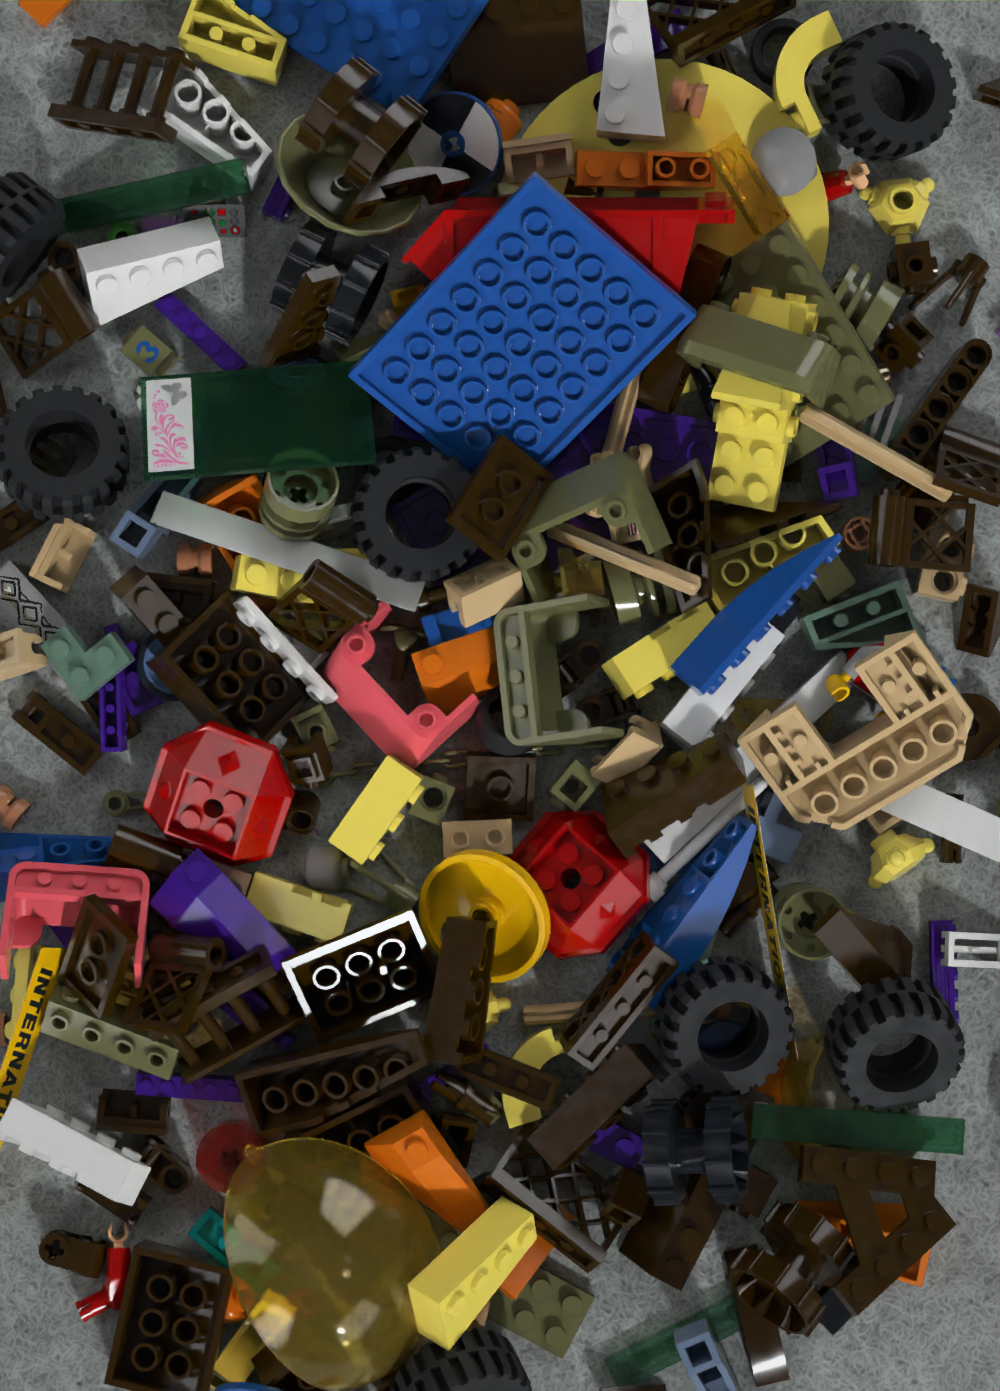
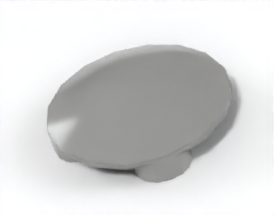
M789 127L771 129L762 135L753 147L750 159L752 176L758 186L771 195L781 197L794 195L807 187L809 182L814 180L817 175L815 147L808 136L799 129Z

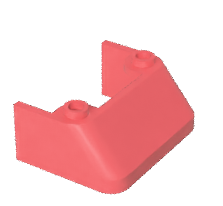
M381 601L378 603L377 613L370 622L364 621L360 625L355 624L342 637L322 668L320 676L338 695L335 701L386 756L391 753L414 769L479 710L480 703L478 698L472 693L448 716L433 704L419 705L409 715L396 704L362 667L371 659L375 652V642L372 635L394 615L390 605Z
M32 861L16 864L9 873L0 935L1 979L8 980L12 948L28 949L37 945L42 938L44 925L75 927L84 897L96 894L139 936L132 956H135V988H140L143 982L150 897V881L148 876L141 870L131 868Z

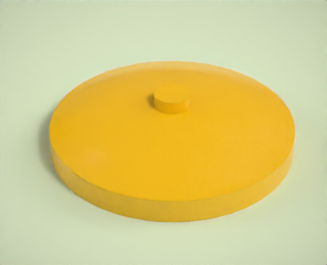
M463 850L441 861L429 873L423 883L419 897L421 925L428 942L438 956H440L442 945V925L446 922L447 916L455 915L498 920L491 983L506 982L520 977L543 955L550 937L551 922L549 908L536 881L515 861L489 850Z

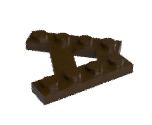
M805 1144L800 1145L797 1181L832 1185L835 1187L858 1263L830 1288L851 1315L858 1316L957 1225L935 1198L936 1161ZM870 1190L897 1193L901 1195L907 1218L885 1238Z

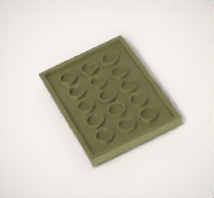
M785 221L732 256L731 268L718 299V302L731 307L729 312L732 310L735 298L739 299L740 292L751 293L752 287L772 290V297L785 298V293L805 295V302L817 304L818 323L815 332L829 337L828 344L832 345L842 356L826 402L821 410L853 427L897 400L790 221ZM715 367L720 374L722 369ZM806 396L798 404L796 417H799L802 408L807 403L814 405ZM799 421L795 438H792V442L788 443L784 468L832 439Z

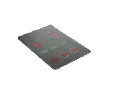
M243 204L183 205L184 222L209 216L218 237H247Z

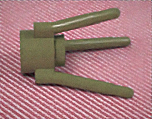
M383 849L379 855L403 883L396 880L392 885L355 860L350 861L351 867L387 890L386 897L390 900L346 883L342 887L343 890L385 906L394 913L408 907L412 908L418 900L421 891L415 888L417 881L409 877Z

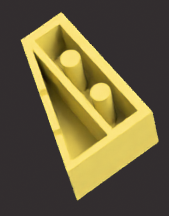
M233 0L191 1L178 35L179 48L181 47L191 59L277 87L288 58L287 39L254 15L250 16L237 7Z
M707 602L667 622V624L601 665L623 700L633 694L638 700L655 689L652 682L659 677L666 682L675 676L669 669L671 664L715 617Z
M393 754L387 755L328 842L361 865L368 859L374 862L385 846L381 840L389 830L394 833L405 818L400 812L407 802L414 805L424 791L425 787L420 785L424 776Z
M261 871L255 872L247 895V899L268 922L272 921L282 925L281 930L290 934L301 936L303 932L314 936V941L318 943H323L346 933L356 903Z

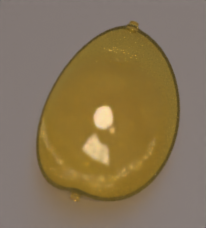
M305 1137L280 1140L261 1148H256L255 1144L248 1145L242 1150L245 1155L244 1160L234 1172L228 1186L224 1204L223 1229L231 1276L240 1301L258 1335L288 1370L305 1382L328 1391L352 1390L391 1374L417 1349L425 1337L418 1333L407 1284L440 1254V1249L435 1233L422 1207L405 1185L388 1169L364 1153L334 1141Z

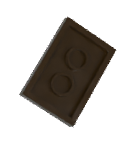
M503 434L496 436L448 513L445 521L497 562L503 561L554 476Z
M96 894L84 897L58 977L101 1020L112 1014L139 936Z

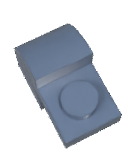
M772 788L771 790L765 789L758 803V808L762 809L759 821L765 856L789 865L802 833L777 823L784 805Z

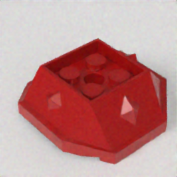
M211 720L198 726L197 729L165 742L161 748L143 807L168 841L184 846V848L192 851L199 848L207 857L234 867L272 857L295 792L280 762L281 757L276 745ZM211 799L219 801L222 806L215 805Z
M597 810L546 812L513 850V853L508 856V858L518 863L532 876L546 899L551 922L550 937L546 949L559 960L605 954L650 901V855L640 846H636L635 850L637 853L626 859L608 835L605 817ZM573 874H580L581 880L578 886L568 889V878Z

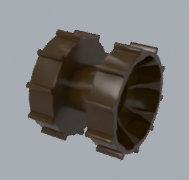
M360 56L357 60L352 57L338 72H335L332 79L320 94L315 97L313 104L299 123L300 127L295 139L315 155L318 151L324 153L337 138L341 137L356 151L348 161L343 177L359 190H362L368 183L389 172L407 150L416 133L422 127L428 110L409 95H406L405 98L401 95L386 111H380L367 100L370 93L375 89V83L380 72Z
M777 1200L763 1219L765 1224L759 1231L764 1235L774 1255L766 1253L762 1248L760 1250H748L746 1247H743L729 1265L730 1271L725 1279L731 1283L733 1289L738 1294L737 1298L743 1300L763 1321H768L784 1330L788 1335L791 1333L803 1334L808 1338L823 1318L822 1313L827 1308V1305L822 1302L814 1289L815 1285L811 1284V1282L819 1284L821 1288L825 1286L831 1287L858 1261L853 1247L848 1242L849 1238L843 1236L823 1215L819 1216L813 1211L802 1207L798 1202L794 1204L781 1203Z

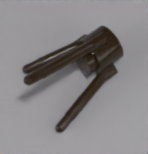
M967 253L962 261L956 259L952 266L926 289L925 293L920 294L908 305V309L914 310L949 278L956 274L954 278L959 284L945 304V308L951 309L964 289H971L973 287L959 321L960 326H965L979 292L987 281L984 276L990 269V266L980 256Z

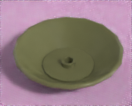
M306 113L293 118L279 134L274 161L282 186L301 210L326 227L353 236H386L406 227L421 208L422 195L382 204L374 219L345 225L343 218L360 191L343 177L348 161L352 158L356 149L339 137L324 153L319 151L316 155L295 139L300 127L299 123L303 120ZM408 149L401 155L389 172L403 168L418 167L414 156Z

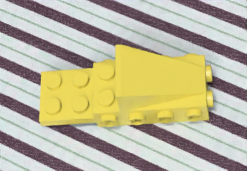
M752 287L751 293L740 292L739 299L735 298L731 310L732 313L808 336L809 331L815 332L818 323L817 304L805 302V295L785 293V298L772 297V290ZM721 370L711 394V398L721 401L715 404L713 411V422L716 423L715 431L718 432L708 486L710 500L770 512L776 511L788 443L792 442V438H795L799 426V417H796L797 409L804 395L730 371Z

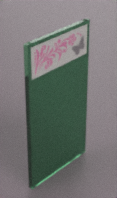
M358 361L140 377L143 449L142 476L144 482L376 464L377 454L375 453L371 397L367 391L348 377L349 370Z

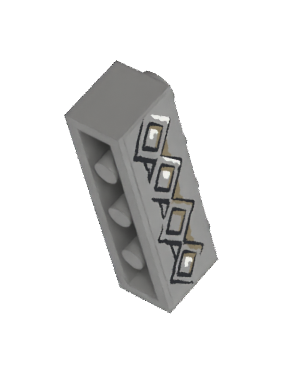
M9 560L0 568V611L8 619L5 626L8 630L22 628L23 632L39 635L43 642L38 644L32 643V650L36 654L41 653L47 656L40 645L63 626L72 624L15 562ZM74 628V630L77 632V634L79 635V637L82 639V641L84 642V644L86 645V647H87L88 649L92 648L91 645H90V644L81 636V634ZM47 656L48 665L54 670L50 674L51 677L62 689L69 687Z

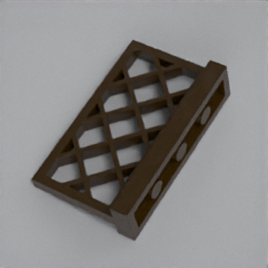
M647 0L650 25L670 48L673 61L681 68L796 7V0H740L736 3H729L726 0ZM658 2L670 4L667 13L652 11L650 7ZM676 5L693 7L691 16L673 14ZM699 8L717 11L707 18L697 17ZM670 23L687 26L686 29L673 36L668 31Z
M526 1123L517 1133L492 1171L482 1181L479 1188L495 1201L503 1196L533 1213L536 1233L586 1273H589L602 1263L607 1255L606 1251L623 1227L599 1214L600 1218L585 1219L582 1202L596 1201L599 1211L605 1196L601 1193V1190L606 1180L579 1158H576L567 1166L568 1173L553 1174L552 1168L538 1152L526 1153L523 1139L527 1133L532 1134L534 1132L532 1130L534 1123ZM518 1149V1154H513ZM542 1158L546 1175L531 1176L528 1159ZM520 1160L523 1177L513 1178L503 1170L508 1161ZM586 1178L593 1184L595 1195L581 1196L577 1179ZM569 1180L573 1197L558 1198L555 1181ZM547 1182L551 1199L541 1200L537 1197L532 1183ZM574 1203L578 1221H568L562 1216L560 1204ZM602 1225L604 1240L600 1246L589 1238L587 1226Z

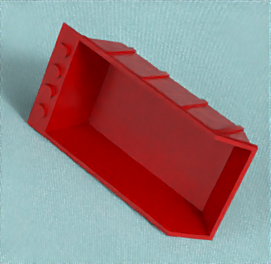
M705 192V197H565L678 295L680 294L697 223H735L733 197H727L726 192ZM459 197L450 209H445L401 260L405 264L411 260L433 281L502 207L507 197Z

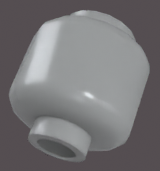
M314 845L301 857V878L314 890H339L344 886L346 879L352 877L353 867L350 866L352 858H347V855L334 845Z

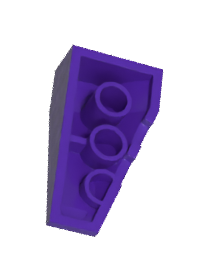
M199 848L170 874L149 902L174 929L188 935L221 938L226 945L227 954L235 959L264 944L269 950L276 972H278L282 968L280 960L297 953Z

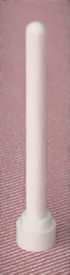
M759 776L749 785L754 786L755 797H757L767 787L768 783L764 777ZM743 791L657 873L653 871L649 875L650 898L655 903L665 894L663 890L668 887L666 883L745 808Z

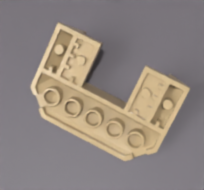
M915 629L885 635L883 647L854 664V669L886 712L885 714L829 747L795 700L774 714H771L767 708L737 738L741 748L796 822L810 824V821L830 825V828L845 831L963 761L966 741L974 716L973 711Z

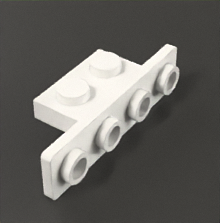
M248 596L241 597L233 603L234 607L238 610L236 612L238 618L248 627L253 626L261 635V643L269 651L276 652L283 659V666L286 671L293 677H299L307 686L306 692L314 701L329 704L338 698V695L314 670L331 653L324 650L319 654L275 627ZM279 613V615L286 619L296 620L294 613ZM308 630L316 638L322 639L315 630Z

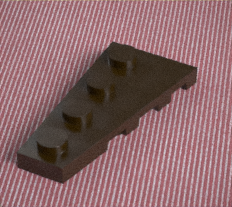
M334 265L322 268L313 267L301 276L297 289L289 298V304L283 315L278 319L277 326L271 337L267 340L266 346L259 358L265 370L293 361H300L314 355H320L321 347L318 341L323 340L326 333L323 331L324 327L322 325L323 322L327 321L330 312L327 306L335 299L341 277Z

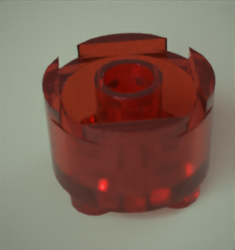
M232 1119L216 1124L203 1137L197 1149L196 1168L201 1178L208 1186L222 1193L238 1194L249 1189L259 1180L267 1167L269 1149L266 1138H260L254 1132L251 1122L246 1120ZM235 1149L239 1152L238 1160L230 1163L227 1160V1152Z

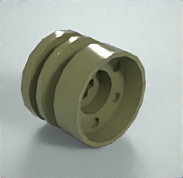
M853 261L850 267L838 276L831 290L869 352L893 313L904 289L886 279L875 290L868 288L873 272L868 269L861 282L854 280L861 265Z
M306 449L287 450L275 457L268 467L258 506L261 521L271 533L281 539L294 542L311 540L322 533L329 522L332 507L338 495L340 482L337 471L330 461L317 452Z
M641 548L636 549V551L643 553ZM660 549L649 554V556L665 562ZM603 559L600 560L611 606L619 628L640 623L642 621L641 606L643 605L648 606L654 618L660 617L658 601H662L667 615L677 612L674 588Z
M794 882L782 887L772 897L780 946L804 960H822L832 956L811 929L835 906L846 909L845 905L835 894L810 882ZM802 912L809 915L806 926L798 923L801 921L800 913Z

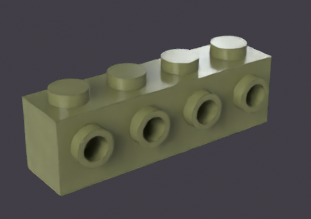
M62 981L59 982L48 1001L40 1029L42 1033L166 1080H170L178 1064L177 1060L181 1056L167 1035L153 1042L146 1033V1030L128 1028L124 1024L125 1020L122 1018L127 1008L123 1004L115 1002L111 1016L100 1020Z

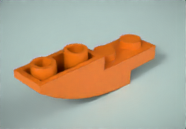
M577 150L575 152V187L606 188V190L620 191L714 189L716 153L648 150L645 153Z

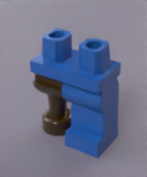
M475 566L469 567V568H467V569H465V570H461V571L455 572L454 574L451 575V577H454V576H456V575H458V574H460V573H462V572H465V571H467V570H469V569H471V568H473V567H475ZM444 583L427 589L426 585H424L417 605L420 613L431 610L432 602L448 599ZM450 609L422 617L421 620L429 646L432 647L492 627L497 614L467 628L460 622L459 611L452 613Z

